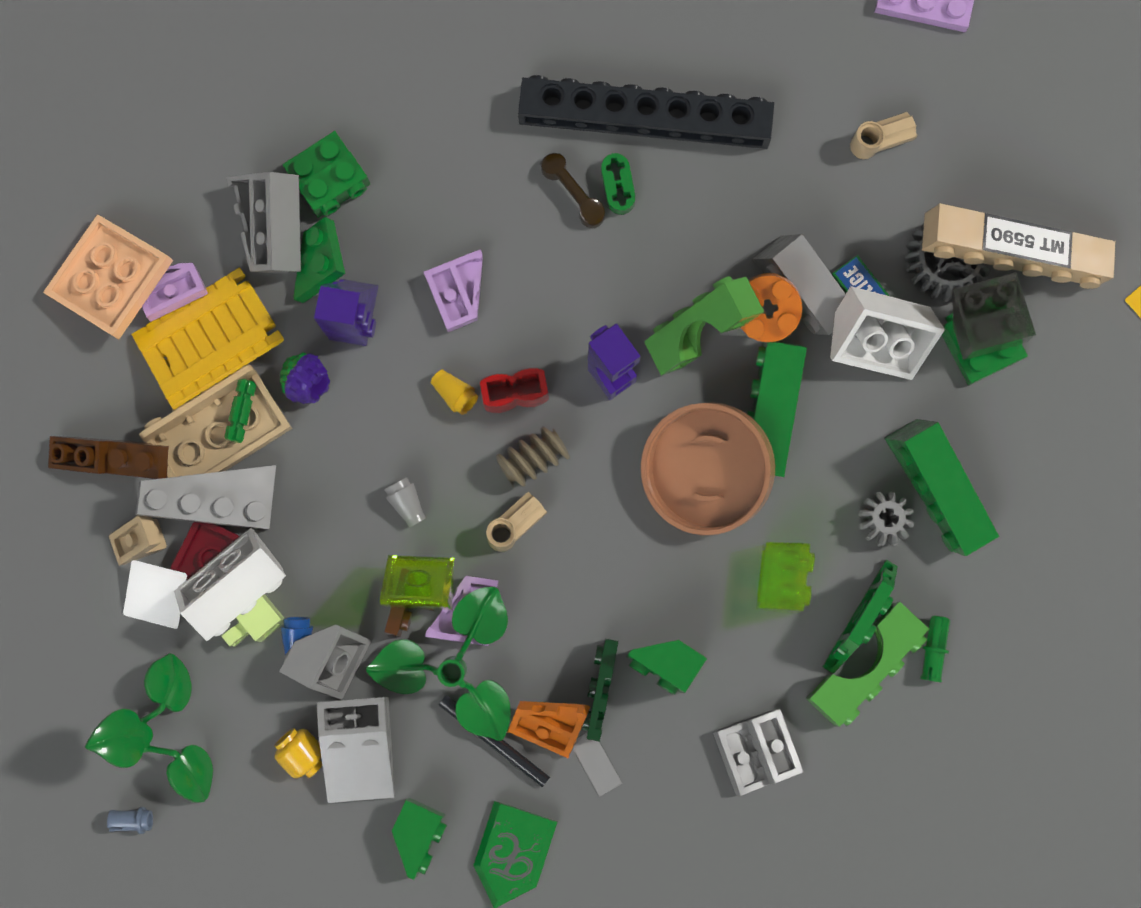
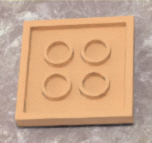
M97 214L43 293L119 340L173 260L168 255Z

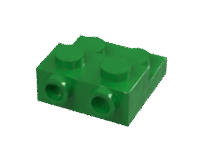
M333 131L282 164L288 174L299 175V191L317 218L335 213L340 208L341 203L349 198L355 199L366 192V187L371 185L367 175L336 131Z
M991 295L973 304L975 310L964 314L961 309L945 317L947 323L943 325L945 330L942 333V337L968 386L1028 357L1014 330L1016 323L1002 297L993 301Z

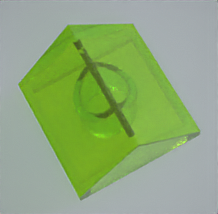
M388 555L380 595V605L394 608L452 610L454 558Z

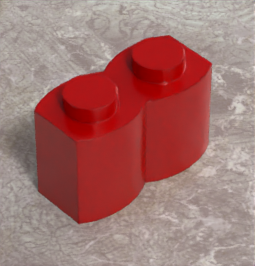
M528 368L518 371L513 376L495 374L480 381L483 404L487 412L503 413L515 408L517 405L521 407H536L549 400L545 372L542 369Z

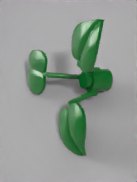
M495 586L479 588L467 594L458 602L453 611L452 626L456 632L467 635L457 655L446 658L439 668L430 664H423L425 654L418 644L411 640L400 639L389 643L381 650L377 657L367 666V673L382 687L399 694H412L421 690L426 684L424 670L433 672L434 675L438 676L439 681L447 687L459 685L461 688L468 689L469 692L461 695L456 704L458 722L465 730L474 735L502 741L509 728L511 718L509 697L504 688L493 680L482 681L476 689L472 684L466 682L464 678L467 674V666L462 659L473 638L480 644H491L499 640L505 633L508 625V614L499 589Z
M168 653L150 665L144 679L146 693L151 701L159 704L158 708L142 718H139L130 709L113 711L97 725L89 737L85 748L119 768L134 766L140 760L143 753L147 752L172 756L175 760L171 761L166 769L171 787L183 798L194 803L205 802L209 796L213 778V765L208 753L197 745L185 746L181 753L173 749L150 745L153 739V731L147 725V722L161 714L166 707L172 712L182 711L191 697L192 684L187 668L176 655Z

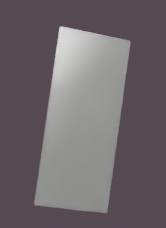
M587 733L576 739L573 750L598 795L602 796L621 785L622 782L600 742L586 739Z

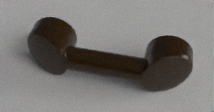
M560 153L546 155L541 162L542 174L549 180L559 179L579 204L580 221L584 226L588 228L599 227L605 218L603 204L599 200L587 196L566 170V159Z

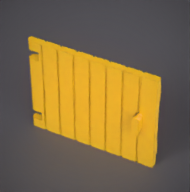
M240 267L206 288L207 295L150 322L145 327L131 334L162 392L174 410L284 341V337L279 330L268 336L267 332L275 328L276 325L251 283L244 281L237 285L246 277Z

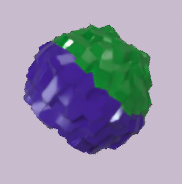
M302 352L296 356L288 357L280 371L282 392L292 402H300L302 404L316 403L319 401L320 396L329 389L330 380L327 370L320 359H318V355Z

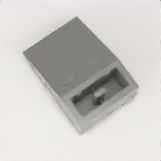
M389 697L317 702L318 736L328 803L395 798Z

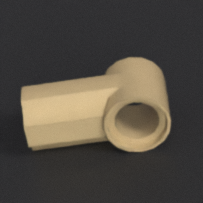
M908 112L878 122H864L859 126L851 139V151L857 158L869 159L877 152L913 141L917 137L915 121ZM861 136L871 138L874 144L864 143Z
M527 492L503 515L490 522L486 531L488 544L495 551H508L522 535L547 514V511L533 495ZM498 528H506L511 535L506 542L500 543L492 538L493 532Z

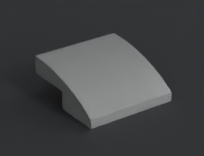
M780 709L713 733L736 796H742L769 784H776L803 773Z

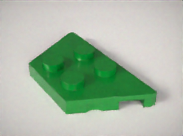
M887 559L885 560L822 665L823 668L834 674L862 643L867 644L876 630V627L872 624L880 614L884 615L893 602L890 594L894 589L898 566Z

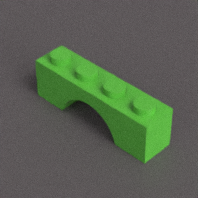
M731 276L717 281L713 284L715 290L711 293L705 292L692 300L693 306L678 310L672 315L674 320L671 322L666 321L653 329L655 334L646 339L644 343L660 375L683 369L702 355L700 337L706 322L713 325L720 333L741 328L764 313L747 277L732 280Z
M900 601L893 603L887 612L874 624L876 627L874 633L877 639V655L872 666L864 674L852 679L828 674L806 697V700L834 726L840 727L843 723L846 726L851 724L860 714V711L857 709L858 706L865 699L868 702L874 699L883 688L879 685L887 675L891 678L896 675L905 664L902 661L903 657L909 651L915 653L926 642L927 639L924 635L929 628Z

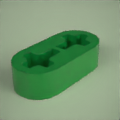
M612 153L607 155L601 164V176L606 201L613 213L625 215L635 205V190L630 165L625 156L619 153ZM612 163H617V166L620 168L623 167L620 169V180L615 181L614 173L607 171L611 168ZM617 188H622L623 196L629 197V199H626V205L620 206L618 201H613L617 198Z

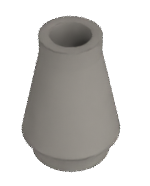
M407 477L384 489L388 495L386 497L387 501L405 520L408 527L426 519L415 484H411Z

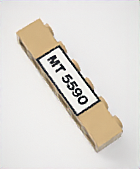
M940 203L925 213L922 251L932 252L938 258L956 257L964 259V262L967 264L977 265L984 263L993 265V268L996 270L1007 271L1013 269L1022 271L1023 275L1029 277L1042 275L1051 277V280L1054 282L1065 283L1071 281L1080 283L1082 288L1094 289L1114 278L1116 241Z

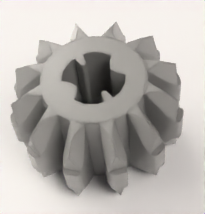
M877 492L874 494L875 502L869 498L863 502L868 510H860L858 516L867 519V521L859 524L858 527L860 530L870 529V532L865 537L867 541L872 540L877 535V546H884L886 539L891 546H895L898 544L897 536L903 540L909 537L908 532L904 528H913L914 522L907 520L906 517L913 514L914 511L912 508L903 510L902 506L906 504V498L903 497L895 502V492H889L886 499L881 492ZM887 512L888 518L893 520V522L884 526V520L880 519L879 516Z

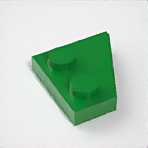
M324 217L303 233L300 250L301 272H297L293 295L294 300L305 303L318 294L321 285L333 283L345 275L334 220Z

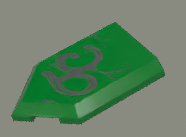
M494 801L473 865L494 908L537 887L558 821Z

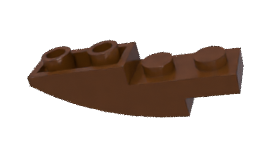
M50 436L48 468L162 479L167 478L169 446L122 440Z

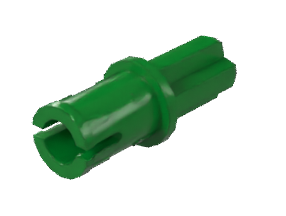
M935 615L930 619L927 644L922 648L925 650L920 679L942 682L941 677L945 653L949 654V650H946L950 619L947 617Z

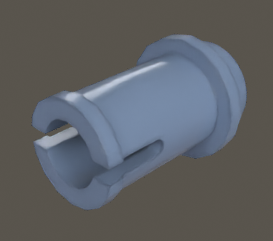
M145 807L131 811L110 810L107 817L109 832L137 831L138 834H144L145 831H150L153 826V813L151 810H146Z

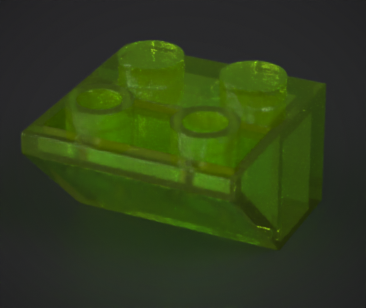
M766 542L762 545L756 610L797 614L804 611L805 606H809L811 586H807L806 582L808 572H813L815 553L810 552V544Z

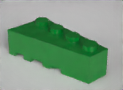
M763 342L762 346L758 347L755 365L759 366L757 379L753 378L750 398H754L752 411H747V415L759 424L769 439L775 459V476L784 477L807 347L782 342Z
M916 419L884 438L926 505L930 518L942 531V540L949 551L968 556L1000 537L939 422Z

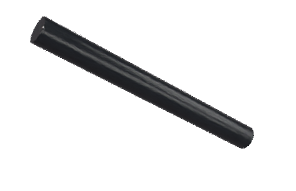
M446 695L439 703V706L457 720V703ZM478 736L539 786L543 787L550 778L549 775L506 741H497L492 738Z

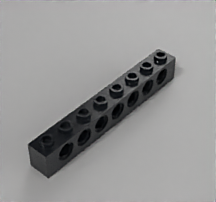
M532 75L530 78L522 77L518 119L519 125L768 149L772 136L775 102H768L762 97H751L747 100L737 99L731 94L707 96L700 91L676 93L669 88L663 87L656 88L655 90H646L633 84L616 87L602 81L585 84L579 83L578 80L572 78L555 81L548 80V78L541 75ZM549 97H556L560 100L554 106L547 105L544 101ZM580 100H587L591 103V106L581 109L575 104ZM611 103H618L623 108L618 112H612L607 109V106ZM642 106H649L654 112L650 115H643L638 109ZM673 109H680L685 113V116L674 118L669 112ZM710 112L717 119L706 121L701 117V114ZM741 115L748 122L737 124L733 121L732 117Z

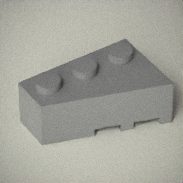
M263 172L226 177L228 186L234 187L238 203L233 206L235 214L241 215L245 232L241 233V238L250 272H301L299 175Z

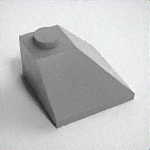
M333 625L295 641L292 648L286 653L284 663L279 672L310 689L342 700L372 640L341 626Z

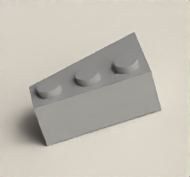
M803 234L780 236L754 257L753 261L764 273L778 274L790 280L801 296V316L805 326L813 334L830 335L833 332L835 311L845 297V292Z

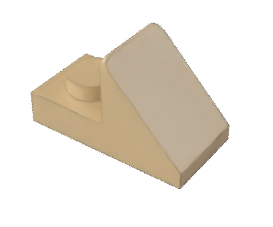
M137 515L109 535L119 566L162 551L167 547L158 520L148 516Z

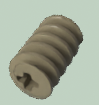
M543 426L540 429L541 439L533 433L530 434V446L523 440H520L518 442L520 452H517L512 447L507 448L509 459H506L501 454L496 455L497 462L513 489V482L515 481L522 487L526 486L524 477L526 474L533 480H536V468L547 473V461H550L556 467L559 466L557 455L561 454L567 460L570 459L566 447L554 429L551 432Z

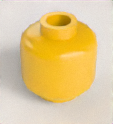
M292 728L274 745L277 749L274 755L275 760L293 778H299L303 775L310 778L322 767L320 743L306 729L296 730Z

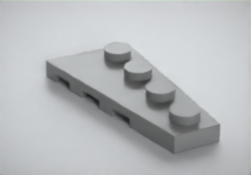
M276 465L140 481L135 515L268 530L270 528Z

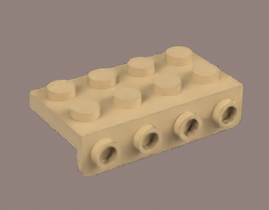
M248 365L230 374L228 378L220 383H215L204 392L202 391L201 395L193 400H188L175 410L172 408L173 412L166 417H158L149 421L144 426L145 430L139 435L146 443L169 446L167 477L170 478L226 471L293 428L257 371L251 365ZM240 379L251 380L256 384L254 396L250 398L253 402L247 426L243 427L245 430L242 443L230 442L225 439L224 435L226 427L230 426L228 419L233 398L238 394L235 391L237 382Z

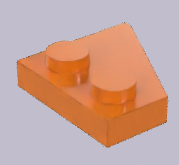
M520 701L507 732L569 758L590 706L584 704Z

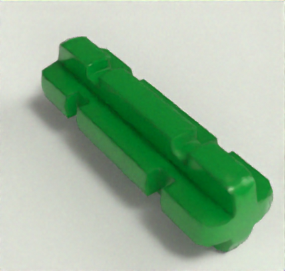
M240 379L237 382L235 391L238 394L233 398L228 419L230 426L226 427L224 435L225 439L230 442L242 443L245 430L243 427L247 426L253 402L250 398L254 396L256 384L251 380Z

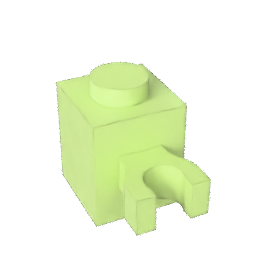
M265 594L256 600L257 603L251 611L244 615H238L236 618L239 623L222 635V638L229 646H237L249 634L255 641L262 642L283 625L284 617Z

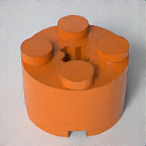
M764 273L751 278L749 283L761 306H764L766 299H770L773 305H778V308L774 309L773 315H767L766 311H764V313L741 327V329L748 337L761 342H776L786 338L797 328L802 315V300L798 289L790 280L774 273Z

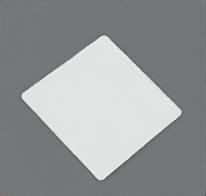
M132 560L123 615L177 629L180 611L174 590L186 581L187 574Z

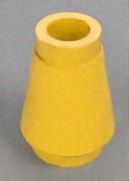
M439 370L431 379V385L434 386L453 412H459L461 415H464L476 404L478 395L475 393V388L447 373L445 370Z

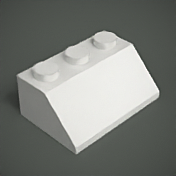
M851 286L835 311L830 358L834 362L912 380L945 329L931 307Z
M250 528L174 590L180 614L208 641L213 636L217 637L223 634L229 628L230 622L238 615H244L251 611L257 603L256 600L266 592L271 593L282 584V579L286 575L280 563L256 532Z

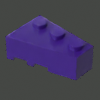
M340 279L339 281H334L333 284L327 283L320 286L314 319L329 340L367 346L368 337L373 338L376 328V319H372L379 285Z

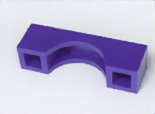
M617 323L610 328L604 325L590 336L592 341L588 343V371L609 400H612L636 383L637 375L632 368L640 363L641 357Z

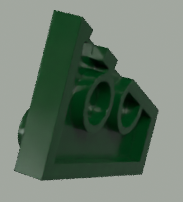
M605 639L604 646L597 645L594 664L600 665L598 678L591 677L587 697L594 698L592 710L588 712L581 730L587 731L586 739L600 742L601 728L606 712L608 692L619 641Z

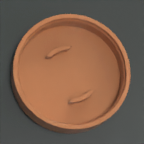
M698 403L673 411L656 425L648 437L643 450L641 477L648 500L656 512L669 524L692 534L716 535L740 527L751 520L762 509L773 487L775 459L768 437L759 424L749 415L735 407L721 403Z

